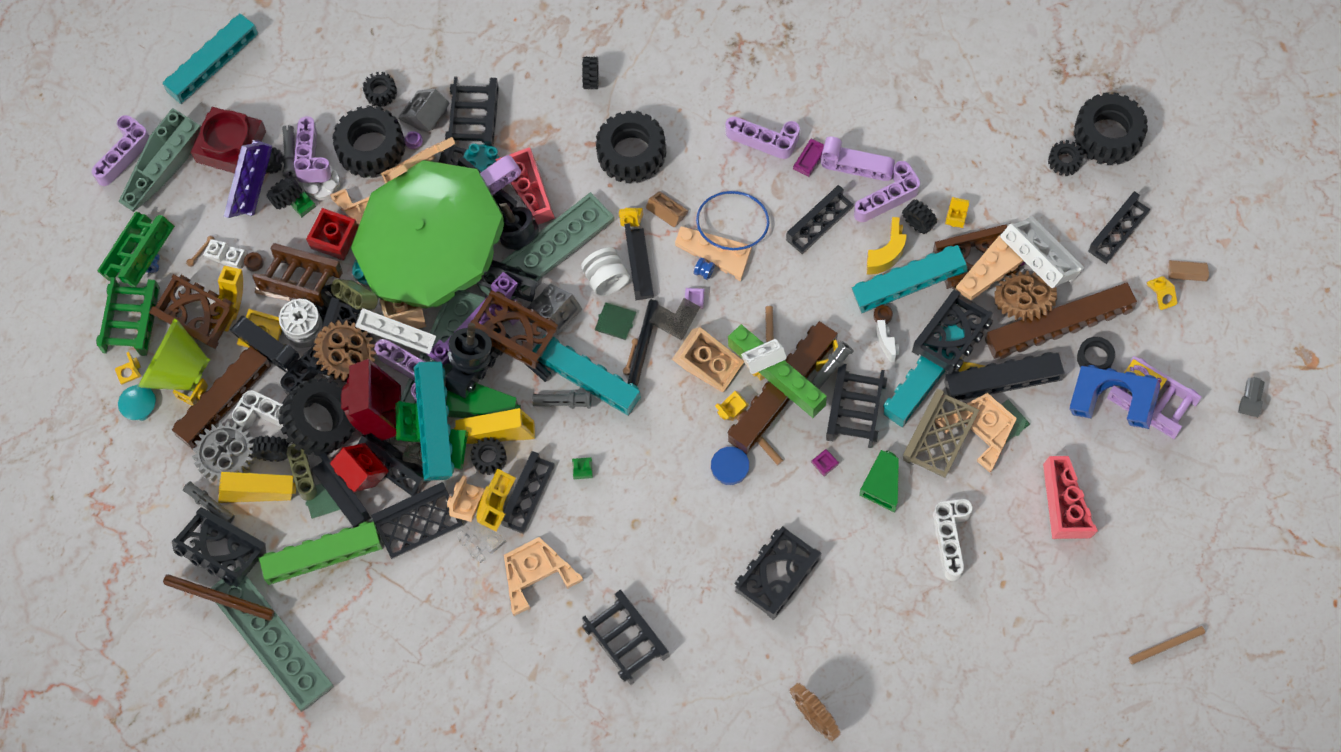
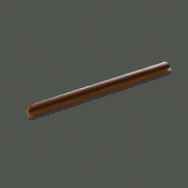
M166 574L163 579V583L166 586L269 621L273 619L275 614L273 609L170 574Z

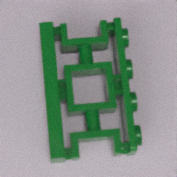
M136 211L98 268V273L108 281L111 280V277L117 276L123 283L136 287L175 226L163 215L156 216L152 222L146 214Z

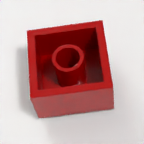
M322 208L306 240L310 249L344 261L354 241L358 224L356 219Z
M365 443L343 447L330 463L335 473L341 476L346 482L347 487L354 492L376 487L389 472Z

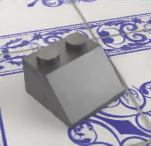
M436 89L418 90L398 118L420 131H431L436 127L438 119L447 112L446 108L450 103Z

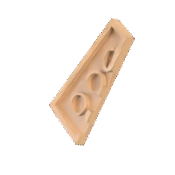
M680 226L675 241V246L695 257L704 258L708 263H715V266L719 267L721 271L730 273L740 281L752 247L743 250L718 248L706 241L699 231ZM704 233L712 242L724 247L738 248L748 245Z
M998 236L956 286V290L969 300H973L990 288V285L995 281L1004 278V275L1009 271L1018 268V265L1024 262V260Z

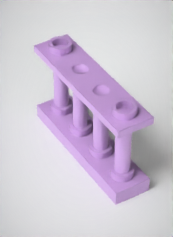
M1133 356L1131 362L1134 359L1167 379L1163 386L1166 388V391L1155 406L1150 425L1175 439L1182 428L1178 423L1190 404L1195 407L1197 406L1202 396L1198 395L1194 389H1188L1148 365L1144 359ZM1113 386L1107 399L1129 412L1132 396L1128 394V389ZM1174 393L1184 400L1172 418H1167L1162 415L1161 411Z

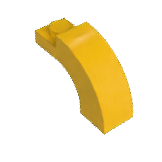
M892 217L890 241L888 244L877 250H868L867 275L885 272L900 260L905 248L906 234H902L903 224H899V217Z
M223 266L218 278L220 295L218 299H228L234 303L232 307L238 310L234 313L224 330L228 332L232 321L236 320L243 295L242 269ZM222 307L216 308V313L219 312L220 314L212 316V319H219L224 312Z
M500 469L496 470L479 502L476 515L478 523L497 532L505 515L503 513V505L516 479L515 477Z

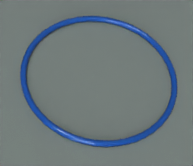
M725 191L710 196L701 204L697 212L696 224L700 234L710 244L725 250H743L756 245L765 237L769 229V215L764 205L755 197L743 192ZM719 195H744L756 201L764 210L767 219L766 229L763 235L750 245L738 248L724 247L712 242L702 232L699 224L701 209L709 200Z

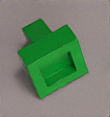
M304 191L300 194L299 198H296L295 202L291 203V207L301 217H304L316 207L315 203Z
M592 457L572 459L573 480L593 478Z

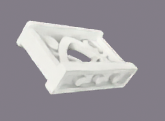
M1033 216L1028 217L1027 220L1009 224L1000 236L1051 288H1055L1057 285L1067 281H1074L1084 269Z
M362 308L355 325L359 329L430 354L436 338L433 334Z

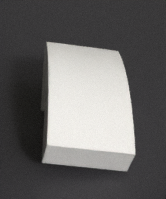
M211 239L203 256L215 262L240 269L248 253L243 249L230 247L225 242Z
M877 320L876 330L880 346L889 361L895 362L896 355H899V345L895 344L894 337H890L889 327H886L885 320Z

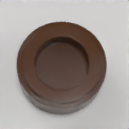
M251 252L244 258V264L249 271L255 272L263 267V258L257 252Z
M887 305L877 306L873 314L876 322L877 320H885V325L890 323L893 316L892 309Z

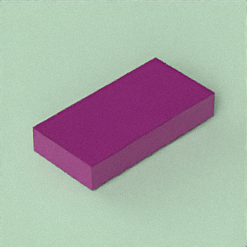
M811 138L794 164L793 170L810 177L821 159L824 144Z

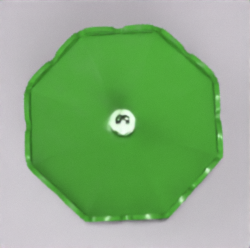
M423 160L405 173L371 192L351 249L372 292L378 298L394 303L404 302L419 308L437 307L453 298L457 290H465L479 282L484 272L488 271L494 255L493 245L499 241L503 230V214L477 169Z

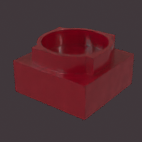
M212 106L203 121L191 154L196 163L235 174L241 147L252 144L253 140L262 142L266 134V128L262 120L239 112L223 110Z
M370 359L350 365L349 378L347 379V384L343 386L341 393V409L345 412L349 422L362 434L372 433L381 441L395 437V404L401 401V385Z

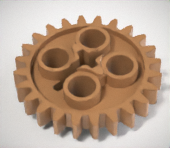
M1019 271L1017 276L1011 273V278L1005 276V281H999L1000 286H996V291L994 292L997 309H1002V314L1008 313V318L1014 315L1015 320L1022 317V320L1025 321L1026 317H1029L1032 321L1033 316L1040 319L1041 313L1047 315V310L1052 311V306L1056 305L1057 288H1051L1040 276H1037L1036 272L1031 275L1029 271H1026L1025 274Z
M339 320L335 325L331 322L328 327L324 326L317 335L319 338L314 340V343L317 345L313 347V350L318 351L314 354V357L319 358L316 364H323L321 371L327 369V376L333 373L334 380L341 376V380L344 382L346 377L349 378V366L355 364L350 358L355 359L357 363L366 359H370L372 362L375 361L372 357L375 356L376 352L371 351L375 345L369 344L372 337L366 338L368 332L362 333L361 329H356L354 322L351 326H348L347 320L343 325ZM332 338L337 339L339 343L333 342ZM351 340L355 341L357 343V346L353 345L351 343ZM332 356H335L338 361H334Z
M796 683L790 688V694L796 701V707L817 732H820L821 735L823 734L826 739L828 738L832 742L841 735L839 727L835 724V719L813 692H810L801 683Z

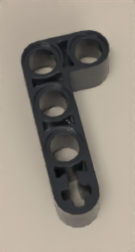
M243 315L230 329L236 337L248 346H252L285 373L300 359L299 353L288 344L283 345Z
M316 343L281 378V386L287 395L301 382L309 381L318 374L317 372L315 374L310 372L300 373L303 369L309 368L314 352L313 347ZM295 383L292 387H287L288 384ZM306 403L304 407H310L313 403Z

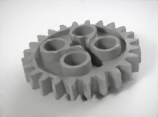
M229 421L223 426L219 422V427L217 428L213 424L211 425V431L205 428L206 435L199 434L202 440L195 441L198 447L193 448L196 454L192 457L196 461L194 463L195 466L199 467L198 471L201 474L204 473L203 475L206 479L210 477L212 482H214L218 478L220 482L221 472L244 473V469L250 470L248 463L254 464L251 458L253 457L252 443L254 439L250 437L249 431H245L244 426L239 428L237 423H234L231 427ZM227 437L224 442H219L221 438ZM237 447H242L239 452H234ZM215 452L212 457L207 458L209 453ZM230 462L229 466L222 468L224 463Z

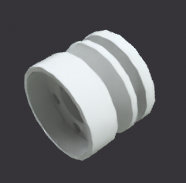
M614 248L600 249L589 255L581 264V269L585 273L586 278L590 280V286L597 296L613 294L623 288L630 280V275L625 265L621 264V258Z
M306 299L291 300L283 306L279 314L280 326L291 344L301 348L310 347L315 344L314 340L318 338L317 335L321 331L323 321L312 302Z

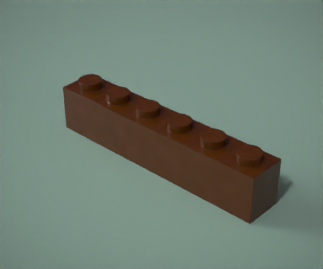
M252 346L244 350L240 354L239 359L229 365L226 372L214 381L213 386L201 395L200 400L187 410L186 415L175 422L171 429L175 436L193 450L197 446L195 441L202 440L199 434L206 435L205 428L211 431V425L215 426L242 398L243 394L271 367L268 359Z

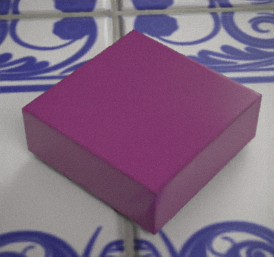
M827 449L811 460V463L823 476H826L839 465V462Z

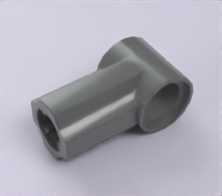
M1253 377L1247 379L1238 413L1256 418L1259 417L1263 405L1261 398L1265 383L1261 378Z

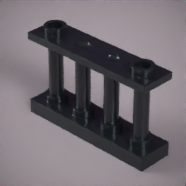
M454 77L453 84H450L452 102L449 131L445 133V140L452 137L454 141H482L485 145L494 147L499 92L497 78H490L489 85L460 86L458 77ZM459 93H482L488 95V100H485V102L458 101ZM485 109L487 115L483 116V118L457 117V110ZM456 125H483L485 127V132H482V134L455 133Z
M843 364L842 367H838L826 441L833 442L834 435L842 434L869 439L868 448H872L873 442H877L879 432L875 430L881 391L886 389L888 378L884 377L885 370H881L880 378L849 373L850 371H846L847 364ZM852 381L878 386L877 396L846 391L843 388L844 382ZM846 398L875 403L874 414L843 409V406H840V401ZM844 416L872 421L871 431L841 427L840 424H837V418Z
M620 589L614 594L616 600L614 605L591 622L586 616L582 617V628L588 635H593L619 669L617 673L623 682L628 681L632 685L634 683L631 676L633 673L655 657H660L664 661L670 656L667 648ZM619 610H624L628 615L626 620L601 637L595 628ZM630 626H636L640 631L638 636L613 653L607 643ZM648 641L652 646L650 648L651 651L628 668H625L619 659L640 643Z

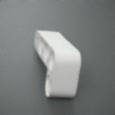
M247 391L233 410L232 418L239 428L241 426H244L245 429L250 428L257 416L282 428L283 424H279V417L281 416L279 410L283 404L256 391ZM251 400H256L254 404H249ZM267 408H273L270 412H265ZM246 415L244 420H239L240 417Z
M966 499L940 502L936 505L933 513L943 572L950 581H957L964 569L955 523L965 522L971 515L972 505ZM958 508H965L967 513H960ZM944 510L948 515L941 516L938 514V511ZM948 529L952 534L945 535L941 530ZM952 548L955 553L948 554L945 549ZM953 561L954 570H957L956 573H954V571L951 569Z

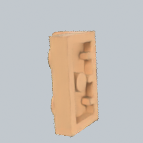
M462 476L460 482L455 484L454 495L449 497L447 507L449 508V516L472 522L485 488L466 484L467 477Z

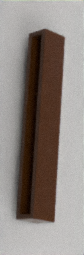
M1127 282L1053 308L1052 311L1048 310L1047 315L1040 314V319L1033 316L1031 321L1028 317L1025 321L1020 320L987 332L985 341L993 358L1000 357V359L1010 356L1013 352H1023L1030 346H1040L1047 340H1057L1069 332L1071 334L1076 333L1083 327H1093L1100 321H1110L1120 314L1127 315L1134 311L1137 300Z
M819 321L815 326L812 325L809 328L807 337L798 342L795 352L793 354L790 353L785 361L807 379L815 370L816 362L822 361L833 347V340L837 341L838 333ZM769 381L763 386V392L753 398L750 404L751 407L741 413L739 422L736 425L733 424L727 432L728 442L741 449L746 455L791 400Z

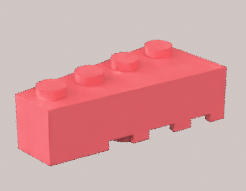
M529 147L510 154L521 169L519 177L510 182L526 208L531 211L536 223L539 225L555 219L531 148Z
M1049 456L1044 462L1043 467L1052 539L1092 538L1098 530L1092 522L1091 512L1084 501V494L1077 483L1078 479L1069 456Z

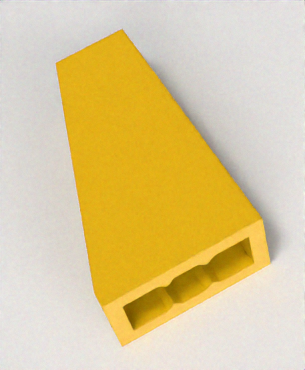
M520 408L455 420L454 429L468 431L467 444H476L479 439L484 441V437H487L488 440H490V437H493L495 441L498 439L500 442L535 439L534 420Z
M221 472L218 503L291 500L292 494H296V485L291 475Z

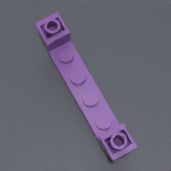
M503 272L491 284V289L495 292H501L506 298L511 299L518 283ZM484 301L457 330L468 327V324L474 319ZM496 304L489 307V311L494 317L497 316L495 308L498 311L503 309ZM484 314L479 322L482 325L489 320L486 314ZM450 337L445 343L439 340L432 347L430 354H427L434 361L442 362V366L450 363L448 359Z

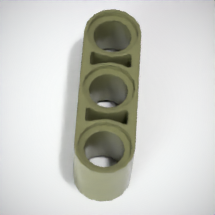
M335 279L332 282V294L353 308H364L366 310L376 308L378 302L376 294L357 282L344 279Z
M292 444L287 449V456L295 485L301 498L305 501H311L317 496V488L308 456L304 453L303 449L298 451L294 448L295 444ZM296 453H301L299 457H293ZM301 470H306V472H305L304 474H302V475H299V474H298L299 471H301ZM311 487L309 491L303 492L304 488Z

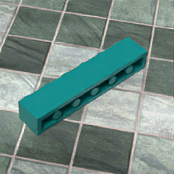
M241 13L233 17L224 28L220 29L213 38L206 41L202 48L194 52L185 63L181 64L172 75L165 79L162 84L166 92L180 104L186 101L258 35L255 25Z
M958 245L954 247L948 246L939 253H931L919 261L913 260L904 267L893 268L889 273L876 275L866 282H858L851 288L862 314L875 309L879 305H885L945 281L949 277L967 272V264Z
M958 326L943 327L946 333V341L964 338V332ZM938 334V336H940L939 341H941L942 336ZM928 347L929 349L933 350L934 352H936V353L938 352V349H934V348ZM942 350V356L946 359L952 360L955 358L954 353H949L948 357L946 350ZM920 356L918 359L917 367L914 370L912 368L909 370L905 377L906 381L903 384L899 383L894 391L896 394L892 398L889 397L883 405V415L900 427L906 424L946 372L945 369L923 356Z
M553 337L539 360V363L585 391H591L592 395L629 416L641 398L639 388L632 383L627 384L619 375H612L607 372L604 366L592 363L590 358L577 354L568 345L565 347L555 337ZM537 344L532 352L537 353L542 344Z
M419 362L414 366L424 481L447 480L454 473V464L451 462L452 444L449 443L451 429L447 423L449 408L445 402L447 388L444 386L443 381L445 369L442 368V362Z

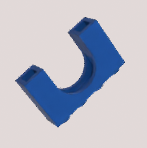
M1093 365L1081 366L1069 407L1072 415L1092 419L1099 395L1107 388L1119 386L1128 389L1132 393V401L1127 416L1129 425L1145 429L1150 428L1161 387L1156 377L1151 375L1138 376L1133 372L1121 373L1111 368L1103 370Z

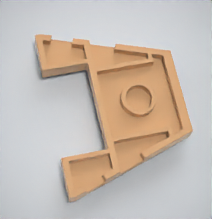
M451 137L432 145L398 164L389 174L394 179L423 160H433L435 158L434 154L442 152L456 143Z
M394 168L381 173L385 184L392 180L389 172ZM346 189L331 194L332 201L350 218L356 219L359 226L370 196L352 203Z
M987 393L966 404L979 409L971 430L990 446L977 459V462L991 473L1017 418ZM965 410L960 412L962 420L965 421L971 419L973 413ZM957 413L946 416L949 425L960 422ZM944 417L934 422L939 428L947 426ZM945 430L943 432L948 434L949 430Z
M540 537L504 554L513 616L530 608L521 590L555 572H559L567 589L583 581L582 576L560 558Z

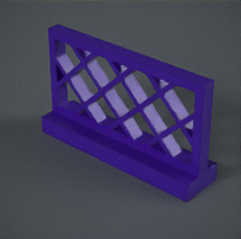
M253 140L252 144L241 147L224 217L232 218L243 214L255 215L272 150L271 145Z

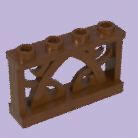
M1005 224L934 242L933 252L939 253L948 246L954 247L958 245L960 250H965L966 252L963 255L965 260L969 256L972 247H976L980 252L985 253L987 249L983 248L982 245L989 244L987 246L989 248L1008 226ZM966 262L967 272L947 278L945 280L946 289H956V286L974 265ZM1020 264L1018 265V268H1016L1013 271H1009L1005 275L1010 276L1011 273H1017L1019 271Z
M173 274L157 305L153 306L149 313L170 325L174 318L177 319L190 336L216 349L219 344L218 340L234 313L238 311L232 307L234 303L226 298H223V300L218 299L220 295L211 290L208 293L205 292V287L196 282L192 285L189 283L191 280L182 274L180 277ZM181 286L185 287V293L181 294V291L178 292L180 299L177 300L175 297L177 289ZM208 298L214 301V303L210 305ZM172 300L174 303H172V304L167 308V306L169 305L170 301ZM201 301L204 317H196L186 325L188 313L184 305ZM222 307L224 312L219 319H212V316L220 314L219 312L216 313V308ZM178 309H181L182 316L177 318V314L180 312ZM204 321V324L200 323L201 326L196 328L197 322ZM212 324H216L211 332Z
M493 290L490 291L478 313L470 322L475 324L476 329L484 331L490 337L492 347L534 369L558 330V325L552 319L544 318L537 311L529 310L523 307L520 302L512 301L506 298L503 293ZM493 304L503 308L500 311L495 308V314L497 315L495 317L489 311V307ZM484 314H486L489 320L482 325L479 322ZM520 320L526 335H516L510 339L506 338L505 327L501 322ZM495 325H497L501 329L500 333L493 331L494 329H498ZM539 327L547 332L546 337L541 339L533 338V335L539 336L542 334L536 328ZM517 340H526V341H527V342L521 341V342L523 343V345H519V344L516 343ZM533 343L542 344L537 353L532 352Z

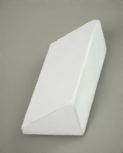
M773 339L741 354L751 374L786 359L784 348L777 339Z

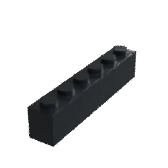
M1046 352L1041 356H1027L1017 361L1010 359L1002 364L990 363L985 367H970L966 371L961 372L955 370L952 375L946 374L944 384L947 395L961 401L981 397L987 393L991 395L1062 381L1065 372L1059 352Z

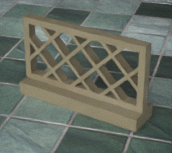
M937 388L903 453V461L909 464L912 462L946 478L979 413V409L952 398ZM945 401L952 403L955 410L945 413L943 409ZM965 410L973 413L971 419L965 421L962 420L960 412ZM957 413L960 422L949 425L946 416ZM944 417L947 426L936 429L935 420ZM962 426L963 435L954 438L951 429ZM949 430L952 439L941 442L938 433ZM935 434L938 443L928 446L926 442L927 436ZM953 442L955 446L954 452L946 454L943 445ZM940 446L943 455L932 458L929 449ZM927 450L929 460L921 461L916 459L918 453ZM945 459L947 466L942 471L936 468L934 462Z

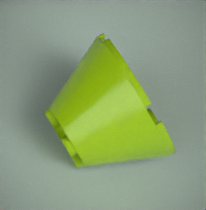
M174 318L138 387L190 390L193 392L210 359L207 358L177 319Z

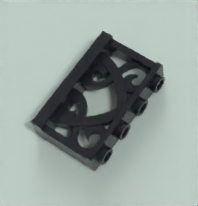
M953 289L915 340L912 353L918 356L920 354L949 371L948 373L952 375L955 370L959 371L962 367L964 357L970 356L975 342L979 343L984 335L983 331L991 327L993 312L987 311L961 296L960 292ZM958 306L964 308L967 311L964 313ZM976 315L977 317L981 318V322L979 324H974L973 321L976 320V318L971 317L967 319V316ZM952 316L953 321L948 320L947 317ZM961 323L964 338L946 341V333L941 325L954 326ZM937 333L942 336V340L939 341V338H936L934 335ZM928 347L938 349V352L936 353ZM942 350H946L948 357L949 353H954L955 358L952 360L946 359L942 356Z
M203 507L196 511V515L172 540L173 551L179 557L184 556L193 565L203 567L209 574L217 575L226 584L236 587L240 585L241 581L259 561V558L266 554V543ZM201 524L202 527L200 533L194 532V530ZM212 532H215V533H217L218 535H217V536H212ZM190 537H197L199 540L193 539L189 541L195 544L193 548L184 543ZM226 538L230 554L210 556L206 541L216 542ZM233 544H236V545L239 546V547H237V548L235 547V549L237 550L236 552H235L234 549L232 548V545H233ZM252 553L250 558L245 562L243 557ZM238 560L241 564L239 571L233 572L227 568L229 566L236 568L235 561Z
M784 526L780 530L776 529L770 537V543L762 546L756 561L753 559L746 568L748 571L745 575H740L734 583L736 585V593L765 612L773 620L820 561L822 554L788 531ZM782 540L790 541L792 544L791 553H787L788 548L786 544L784 549H779V542ZM797 547H799L801 550H803L810 556L805 557L799 554H795ZM787 561L786 572L791 579L790 582L776 580L769 584L766 573L767 565ZM791 562H794L793 566L798 567L797 571L790 570ZM759 567H760V576L757 575V574H755L756 571L759 569ZM754 580L757 584L752 586V588L757 589L762 586L763 589L760 592L751 593L747 589V584L749 581ZM780 585L782 586V591L777 592L776 588L773 590L771 588ZM765 594L772 605L769 607L758 597Z

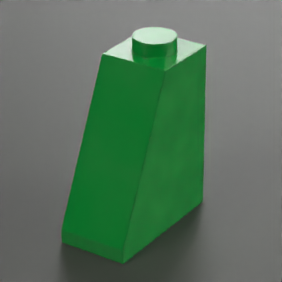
M880 451L860 489L859 496L895 513L898 504L899 458L894 453Z

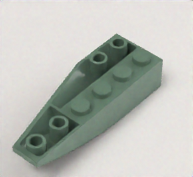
M172 108L150 135L118 202L134 212L148 201L189 158L200 133L201 126Z

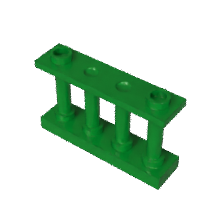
M111 277L110 284L107 285L106 289L107 300L100 335L97 336L96 344L102 353L106 354L108 345L134 347L140 356H147L155 317L149 312L153 306L157 305L160 287L156 280L148 279L147 286H144V288L124 287L119 285L115 277ZM118 294L144 295V302L141 305L117 303ZM115 311L141 313V318L137 322L113 320ZM111 328L137 329V337L134 339L110 338Z

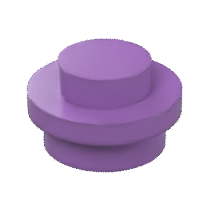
M411 131L405 136V145L410 149H417L423 143L422 136L418 132Z

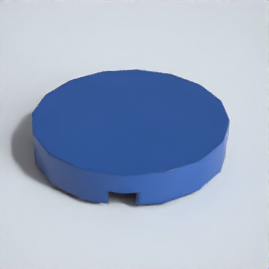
M724 447L719 449L711 459V471L714 478L722 484L735 485L742 482L749 473V460L741 449Z

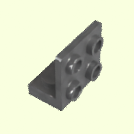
M550 284L530 303L527 309H533L540 316L555 321L558 325L556 333L558 335L582 310V307L573 294Z

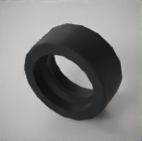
M1102 337L1087 338L1082 342L1077 353V362L1080 368L1081 366L1093 365L1099 369L1106 370L1111 368L1115 359L1113 345ZM1089 347H1099L1106 352L1107 361L1102 365L1091 364L1085 358V351Z

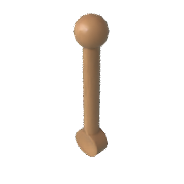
M208 236L207 241L192 259L186 261L189 267L194 266V261L208 246L210 240H214L213 236Z
M637 338L632 340L633 345L628 362L623 369V374L626 376L630 374L629 368L636 345L638 344Z

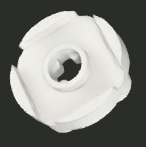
M331 165L332 176L328 181L323 182L322 186L317 182H302L308 196L310 195L319 201L331 198V194L337 191V188L339 189L340 179L338 173Z

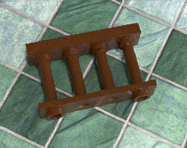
M273 243L270 249L274 260L264 276L255 273L252 276L256 287L262 291L266 290L294 299H306L314 305L322 307L324 302L320 292L329 277L340 279L343 274L340 262ZM280 263L290 264L280 281L271 278ZM296 268L306 269L297 285L288 283ZM313 272L322 273L313 290L304 288Z

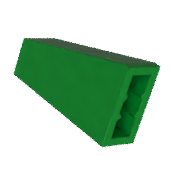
M478 383L474 392H470L466 398L451 391L447 393L448 417L470 418L518 408L521 409V405H518L516 397Z

